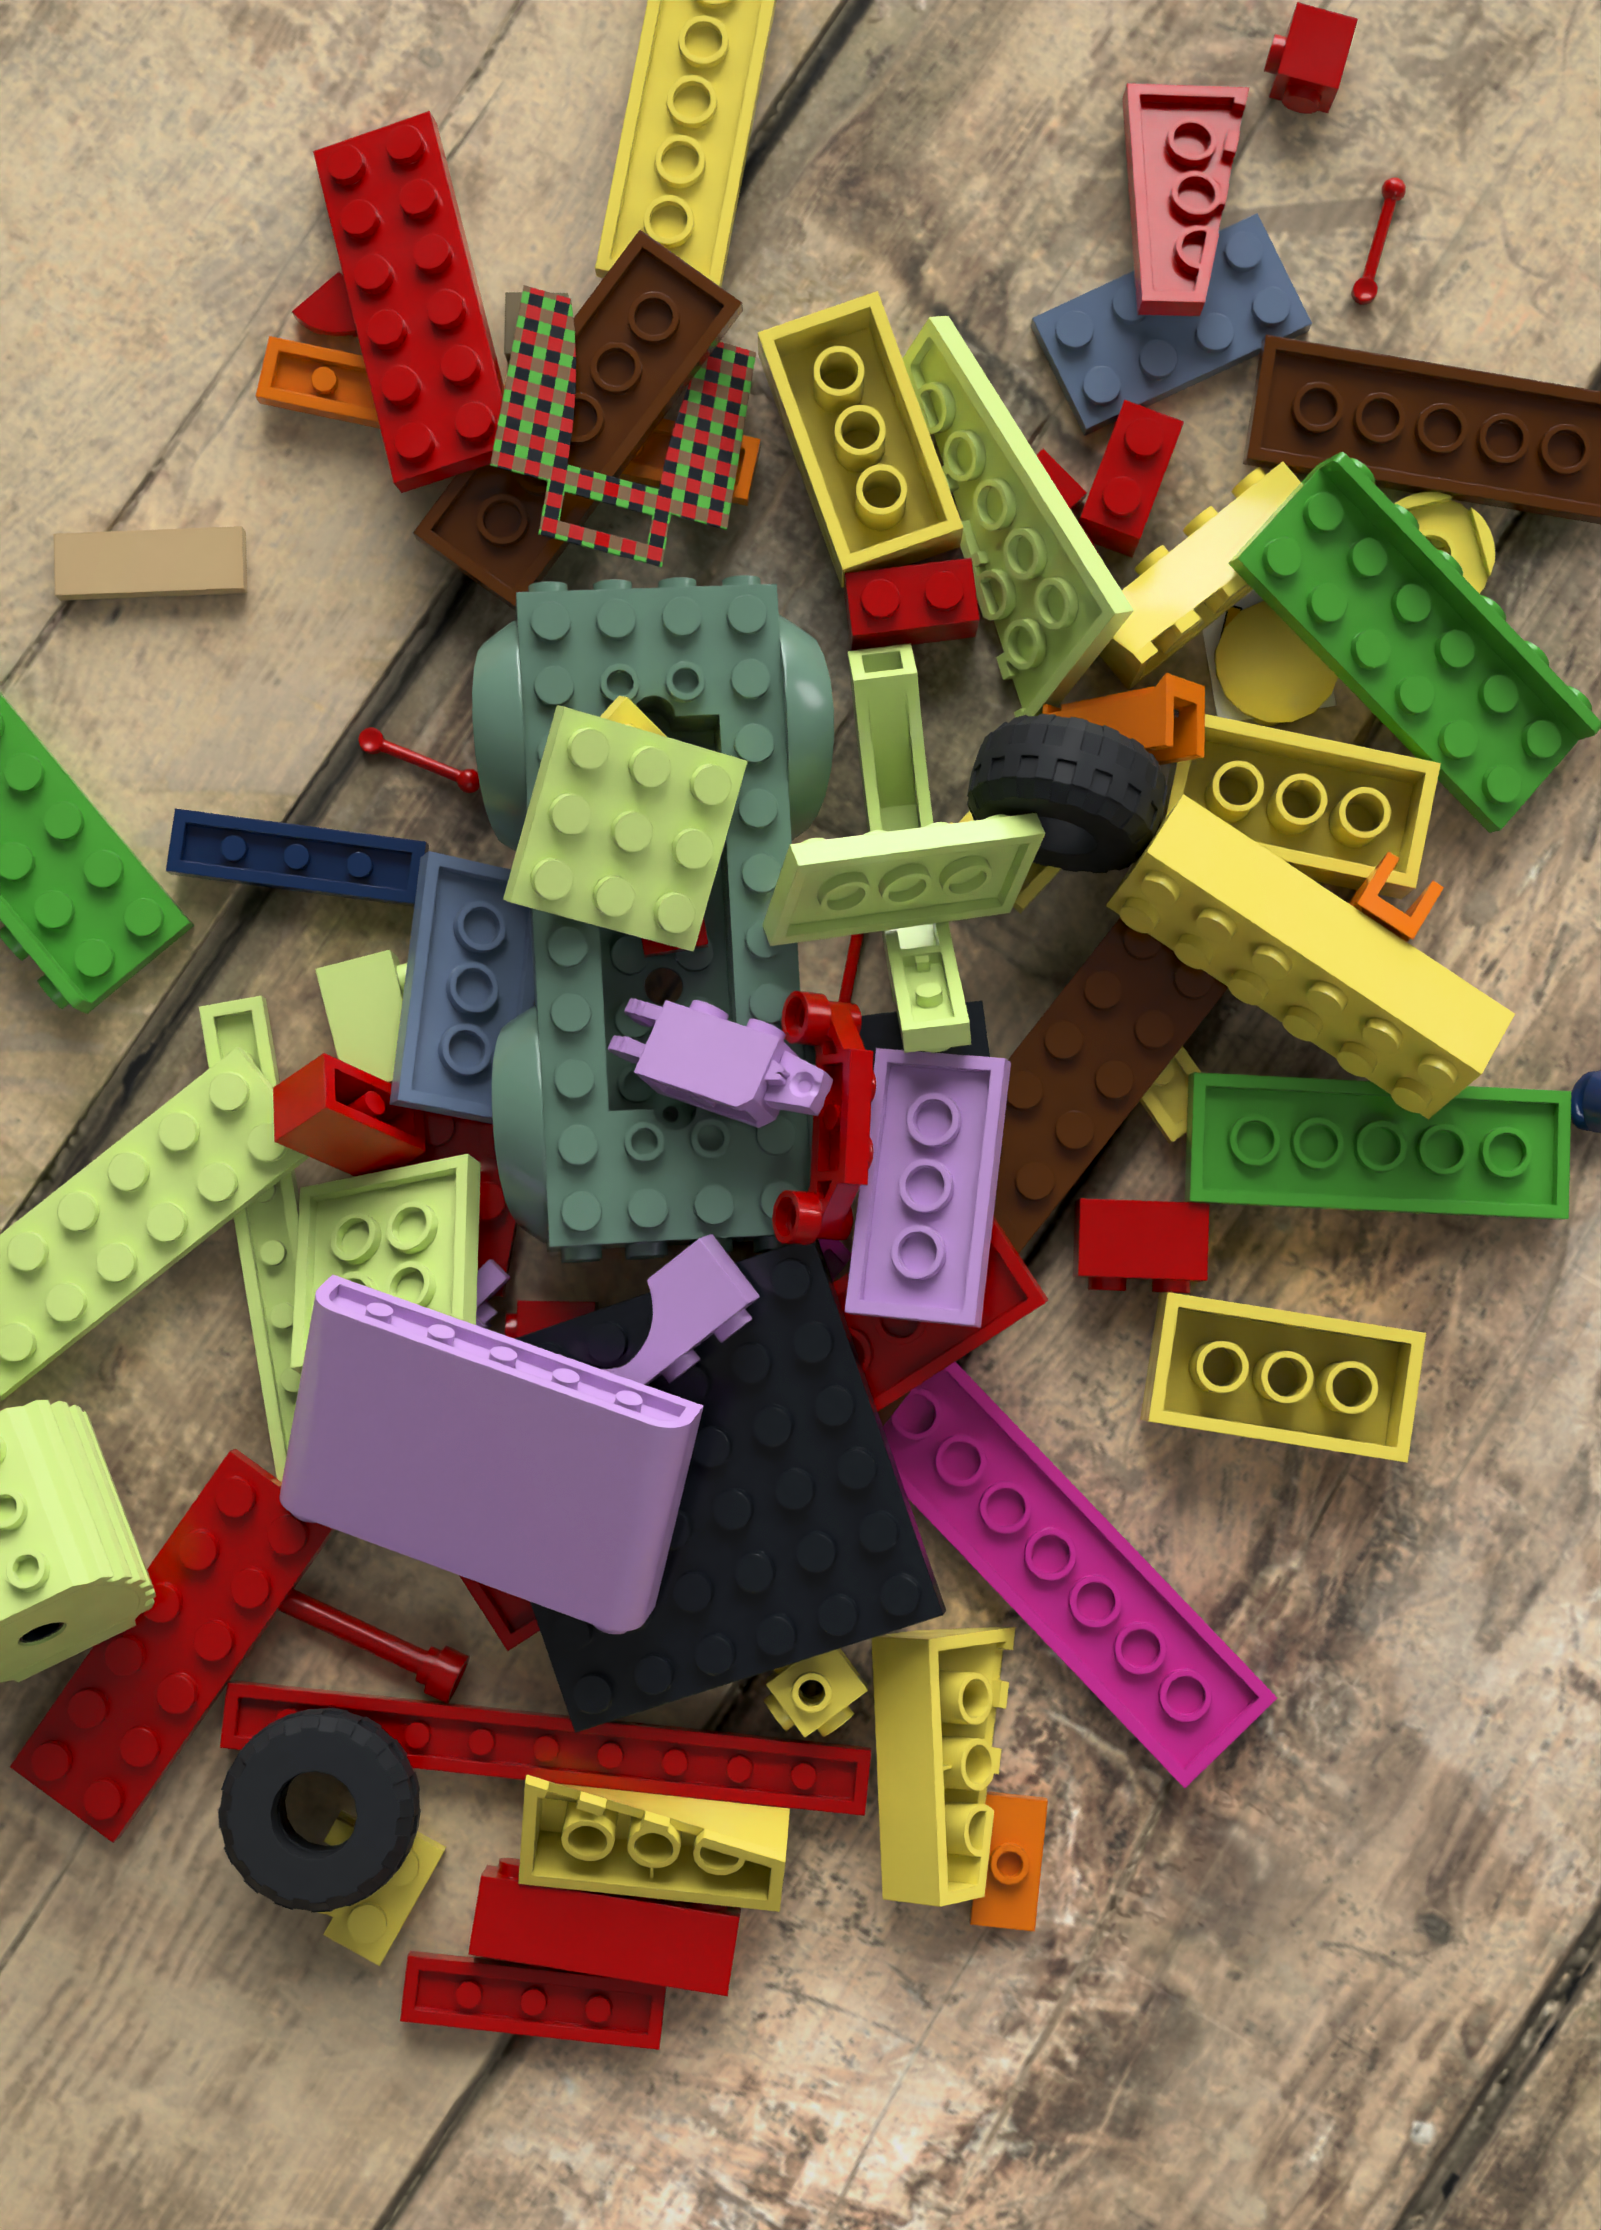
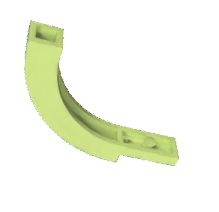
M911 643L848 651L868 832L874 830L890 832L921 828L932 824L933 815L924 747L918 673ZM949 922L882 931L893 1002L895 1001L904 1053L916 1051L935 1053L945 1051L951 1047L971 1045L970 1022Z

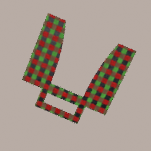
M524 285L490 466L548 481L538 535L662 567L671 515L727 530L756 352L719 342L692 378L674 424L659 489L571 466L567 463L573 430L576 394V346L571 298ZM565 492L652 516L647 544L560 521Z

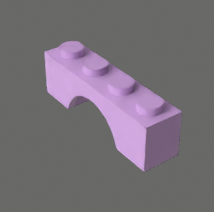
M713 1234L699 1238L647 1279L652 1298L653 1318L645 1344L638 1354L626 1365L601 1370L644 1385L650 1384L662 1374L667 1382L671 1383L701 1360L694 1349L714 1334L719 1342L722 1343L753 1319L746 1308L759 1299L760 1296Z

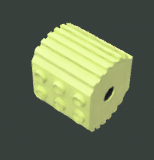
M35 1400L24 1406L6 1408L0 1411L1 1683L11 1680L16 1682L25 1680L136 1626L135 1619L139 1614L151 1609L155 1603L153 1598L156 1597L153 1584L89 1416L85 1411L82 1412L81 1407L76 1405L68 1407L67 1402L57 1401L50 1405L49 1400Z

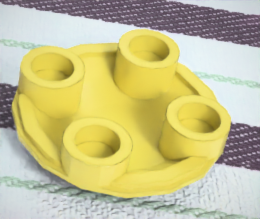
M1265 601L1241 610L1224 628L1214 652L1216 676L1226 698L1243 714L1254 718V721L1264 726L1292 723L1314 713L1331 696L1338 676Z

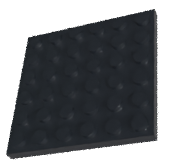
M818 1239L810 1245L788 1244L736 1262L737 1267L760 1296L759 1299L746 1308L753 1319L722 1343L719 1342L714 1334L694 1349L701 1360L671 1383H668L661 1374L647 1385L703 1405V1411L656 1605L641 1627L623 1634H608L598 1630L593 1624L530 1602L575 1733L943 1616L946 1612V1607ZM648 1292L514 1339L556 1354H561L598 1369H612L624 1366L638 1354L649 1335L653 1318L651 1293Z

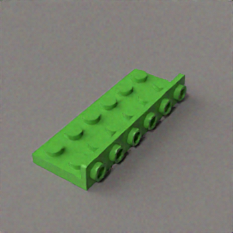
M1340 452L1318 464L1228 562L1245 582L1416 758L1441 763L1438 781L1489 833L1500 831L1579 740L1595 736L1601 729V721L1592 712V705L1588 698L1576 688L1567 686L1549 667V660L1545 653L1535 644L1524 641L1506 622V615L1503 609L1492 599L1480 595L1462 576L1463 571L1459 563L1448 553L1437 550L1419 531V524L1416 518L1404 507L1393 504L1375 485L1374 475L1369 468L1359 460L1350 458L1344 452Z
M0 692V920L5 925L0 929V938L21 961L30 955L44 972V975L37 982L59 1008L64 1009L70 1004L73 1008L88 1014L194 927V924Z

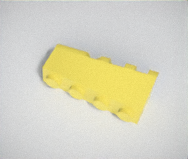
M1283 461L1267 474L1261 467L1252 471L1231 491L1236 497L1234 501L1219 513L1213 506L1208 507L1183 529L1188 538L1170 552L1164 545H1161L1135 567L1134 571L1139 577L1122 590L1134 611L1099 654L1128 691L1253 590L1228 562L1301 483Z
M1016 1627L914 1630L871 1638L883 1900L942 1907L985 1897L994 1810L985 1805L987 1786L992 1781L994 1774H999L1002 1749L992 1747L996 1709H1006L1009 1682L1000 1680L1003 1650H1013Z
M526 1775L518 1884L780 1912L790 1808L556 1784Z

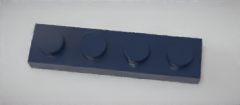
M175 808L166 871L171 875L414 907L420 858L429 851V844L418 840Z

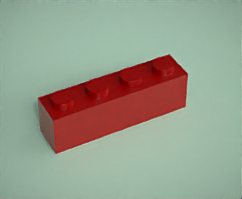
M500 1858L498 1866L487 1865L480 1878L468 1955L728 1997L740 1921V1907L518 1884L520 1859Z

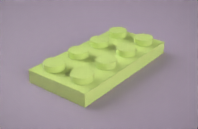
M1037 813L1015 816L998 814L984 820L952 824L936 822L921 828L890 832L874 830L859 836L827 840L811 838L801 843L790 844L763 922L764 931L770 946L1010 913L1045 836V831Z

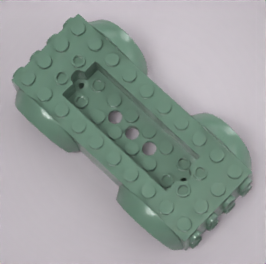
M738 575L727 577L722 580V586H697L695 579L686 577L660 580L658 588H632V582L621 579L598 581L593 584V590H567V584L555 581L533 583L528 586V592H516L515 621L509 623L482 644L477 652L474 665L472 720L475 756L485 810L499 842L514 851L517 850L557 705L600 717L618 696L628 697L667 737L748 762L704 914L708 947L694 949V952L688 950L644 958L640 937L530 908L535 1006L527 1009L502 1027L496 1041L493 1058L492 1121L496 1160L505 1202L516 1223L524 1231L542 1243L547 1244V1252L561 1251V1263L600 1261L602 1259V1249L625 1248L626 1260L664 1258L665 1255H668L667 1246H690L699 1238L710 1234L714 1235L727 1254L728 1252H733V1242L753 1241L754 1253H765L788 1245L779 1242L774 1234L772 1224L773 1208L777 1197L784 1190L808 1191L810 1187L813 1115L780 1110L775 1121L760 1128L658 1094L634 1073L637 1064L625 1061L609 1052L608 1046L614 1035L626 1036L643 1044L647 1043L653 1027H645L634 1022L628 1015H625L624 1011L631 998L658 1005L648 998L644 984L647 976L659 968L670 969L681 979L682 993L674 1003L690 1008L693 1000H699L726 1012L729 1015L728 1021L746 1026L749 1019H757L782 1030L781 1016L784 1003L790 993L800 991L798 943L770 946L763 928V922L789 845L792 844V840L809 829L817 817L826 796L834 746V706L831 680L824 654L815 638L779 614L777 584H761V579L757 576ZM784 1038V1042L801 1059L815 1066L816 1051L814 1046L791 1044Z

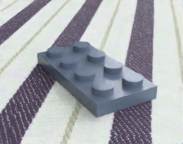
M1258 213L1218 232L1219 238L1209 287L1200 316L1137 315L1135 274L1132 271L1032 318L1031 328L1084 436L1116 422L1124 400L1148 407L1259 355L1261 342L1265 335L1293 339L1309 331L1312 322Z
M428 851L420 858L389 1105L493 1124L492 1072L497 1038L504 1025L534 1006L535 1001L530 908L503 900L511 869Z

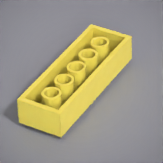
M1184 794L1161 823L1156 835L1137 862L1131 865L1106 904L1108 908L1120 915L1127 926L1137 932L1148 933L1172 949L1178 959L1184 964L1195 969L1204 970L1228 986L1230 992L1237 999L1246 1004L1258 1006L1282 1022L1284 1028L1298 1039L1311 1041L1335 1057L1344 1070L1355 1076L1365 1077L1391 1094L1394 1102L1400 1107L1413 1113H1419L1428 1120L1483 1073L1515 1016V1013Z

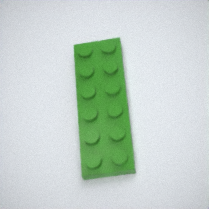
M1193 1072L1188 1075L1185 1202L1548 1220L1569 1219L1571 1091L1467 1086L1428 1120L1419 1113H1413L1400 1107L1394 1102L1391 1094L1371 1081Z

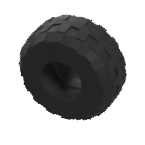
M1055 714L1024 715L1013 718L1009 723L1004 722L994 732H990L984 737L970 777L967 806L974 821L984 820L998 814L1015 816L1037 813L1045 831V836L1033 863L1072 872L1107 873L1110 870L1120 871L1128 868L1132 863L1137 862L1160 827L1168 785L1165 784V776L1162 774L1154 755L1149 754L1142 744L1133 738L1130 739L1120 734L1115 729L1076 717H1060Z
M336 1708L307 1709L288 1714L270 1723L254 1735L238 1753L232 1766L227 1771L221 1788L223 1791L221 1804L218 1809L219 1829L221 1828L225 1845L224 1850L231 1865L235 1866L244 1878L243 1881L257 1894L260 1893L274 1901V1904L290 1910L300 1909L311 1911V1913L330 1912L337 1908L351 1906L371 1896L383 1887L400 1869L412 1848L419 1827L421 1813L420 1787L416 1771H413L406 1756V1751L397 1739L392 1738L381 1728L380 1724L368 1717H361L350 1713L348 1710ZM314 1771L333 1775L347 1786L355 1800L357 1813L354 1831L348 1840L339 1845L324 1846L311 1843L296 1833L287 1818L285 1800L290 1783L299 1774Z

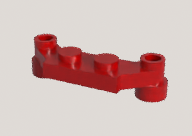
M793 991L784 1003L781 1016L782 1031L786 1034L785 1039L791 1044L814 1046L816 1051L815 1066L824 1070L833 1079L823 1108L818 1116L813 1115L810 1187L808 1191L784 1190L779 1194L774 1204L772 1215L774 1234L779 1242L786 1244L810 1245L816 1239L841 1241L847 1239L853 1226L851 1205L860 1186L868 1185V1169L873 1160L874 1149L870 1138L871 1102L876 1093V1077L873 1072V1051L865 1049L859 1035L862 1025L861 1011L854 1003L828 1001L827 997L822 993Z

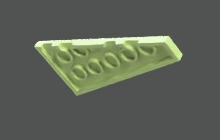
M949 316L929 317L902 359L929 434H934L944 464L942 470L950 492H953L962 520L963 533L960 547L964 558H972L976 596L982 616L990 621L994 620L1004 653L996 657L1003 680L1013 679L1022 708L1015 711L1014 715L1015 717L1024 715L1038 716L1042 714L1043 705L1045 704L1055 707L1059 706L1134 610Z

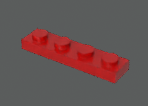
M410 1951L407 1955L400 2021L659 2050L667 1987L511 1961Z

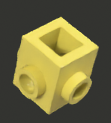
M839 1648L774 1669L775 1672L766 1679V1686L772 1694L763 1700L785 1731L796 1725L804 1738L816 1729L825 1737L854 1715V1712L848 1705L865 1694L868 1688L867 1683L842 1649ZM816 1680L824 1688L816 1696H807L800 1690V1686L805 1681Z

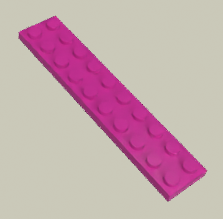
M819 1239L833 1281L850 1260L852 1253L839 1240ZM956 1362L912 1389L883 1426L907 1498L1184 1788L1203 1772L1277 1699L1270 1689Z

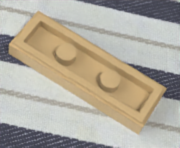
M242 526L53 534L55 596L60 601L247 593L246 531Z

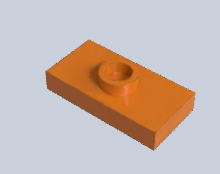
M987 1791L985 1805L994 1810L985 1897L971 1900L970 1925L1035 1932L1048 1800L1044 1797Z

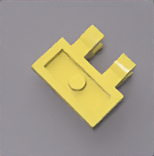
M341 1810L324 1842L334 1846L348 1840L353 1834L357 1818ZM417 1831L412 1848L402 1866L383 1887L371 1896L351 1906L337 1908L330 1912H318L332 1917L323 1935L380 1966L446 1847Z

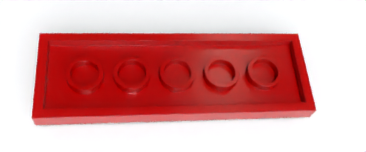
M428 111L313 151L393 483L401 493L489 465L491 463L503 399L504 384L437 122L431 112Z
M237 1449L228 1452L148 1567L147 1571L156 1593V1597L153 1598L155 1601L153 1607L139 1614L135 1619L136 1626L93 1646L10 1765L11 1769L112 1843L118 1840L125 1832L227 1686V1682L234 1676L335 1531V1529L322 1524L304 1522L294 1517L280 1502L279 1496L282 1482Z

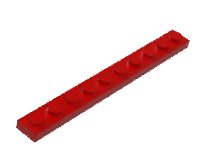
M238 1680L227 1682L220 1748L241 1750L263 1728L288 1714L307 1709L336 1708L348 1710V1712L361 1717H368L380 1724L381 1728L392 1738L398 1740L406 1751V1756L412 1768L520 1780H526V1775H530L558 1784L865 1816L871 1747L617 1720L575 1733L569 1715L456 1703L447 1704L437 1701Z

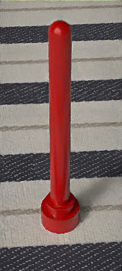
M295 1589L279 1610L416 1674L415 1682L425 1686L424 1693L447 1704L457 1690L470 1659L469 1655L447 1645L443 1650L431 1646L427 1651Z

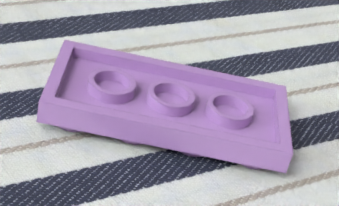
M876 1048L873 1071L876 1077V1093L871 1102L870 1138L873 1143L874 1153L871 1166L868 1169V1185H861L859 1188L845 1304L846 1313L981 1328L1011 1062L1006 1058L919 1051L904 1053V1050Z

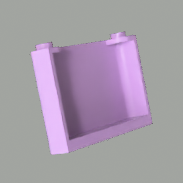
M332 1275L317 1289L315 1294L279 1499L283 1507L301 1521L319 1523L593 1624L602 1632L623 1634L641 1627L655 1608L703 1405Z

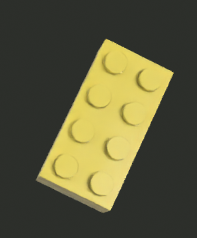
M878 291L758 332L759 359L841 587H844L845 573L907 566L960 547L963 525Z
M1205 714L1204 758L1171 763L1161 823L1184 794L1312 880L1358 890L1384 856L1390 852L1400 859L1380 890L1379 895L1402 899L1416 889L1441 763Z
M1171 1292L1159 1293L1140 1420L1408 1463L1426 1333Z

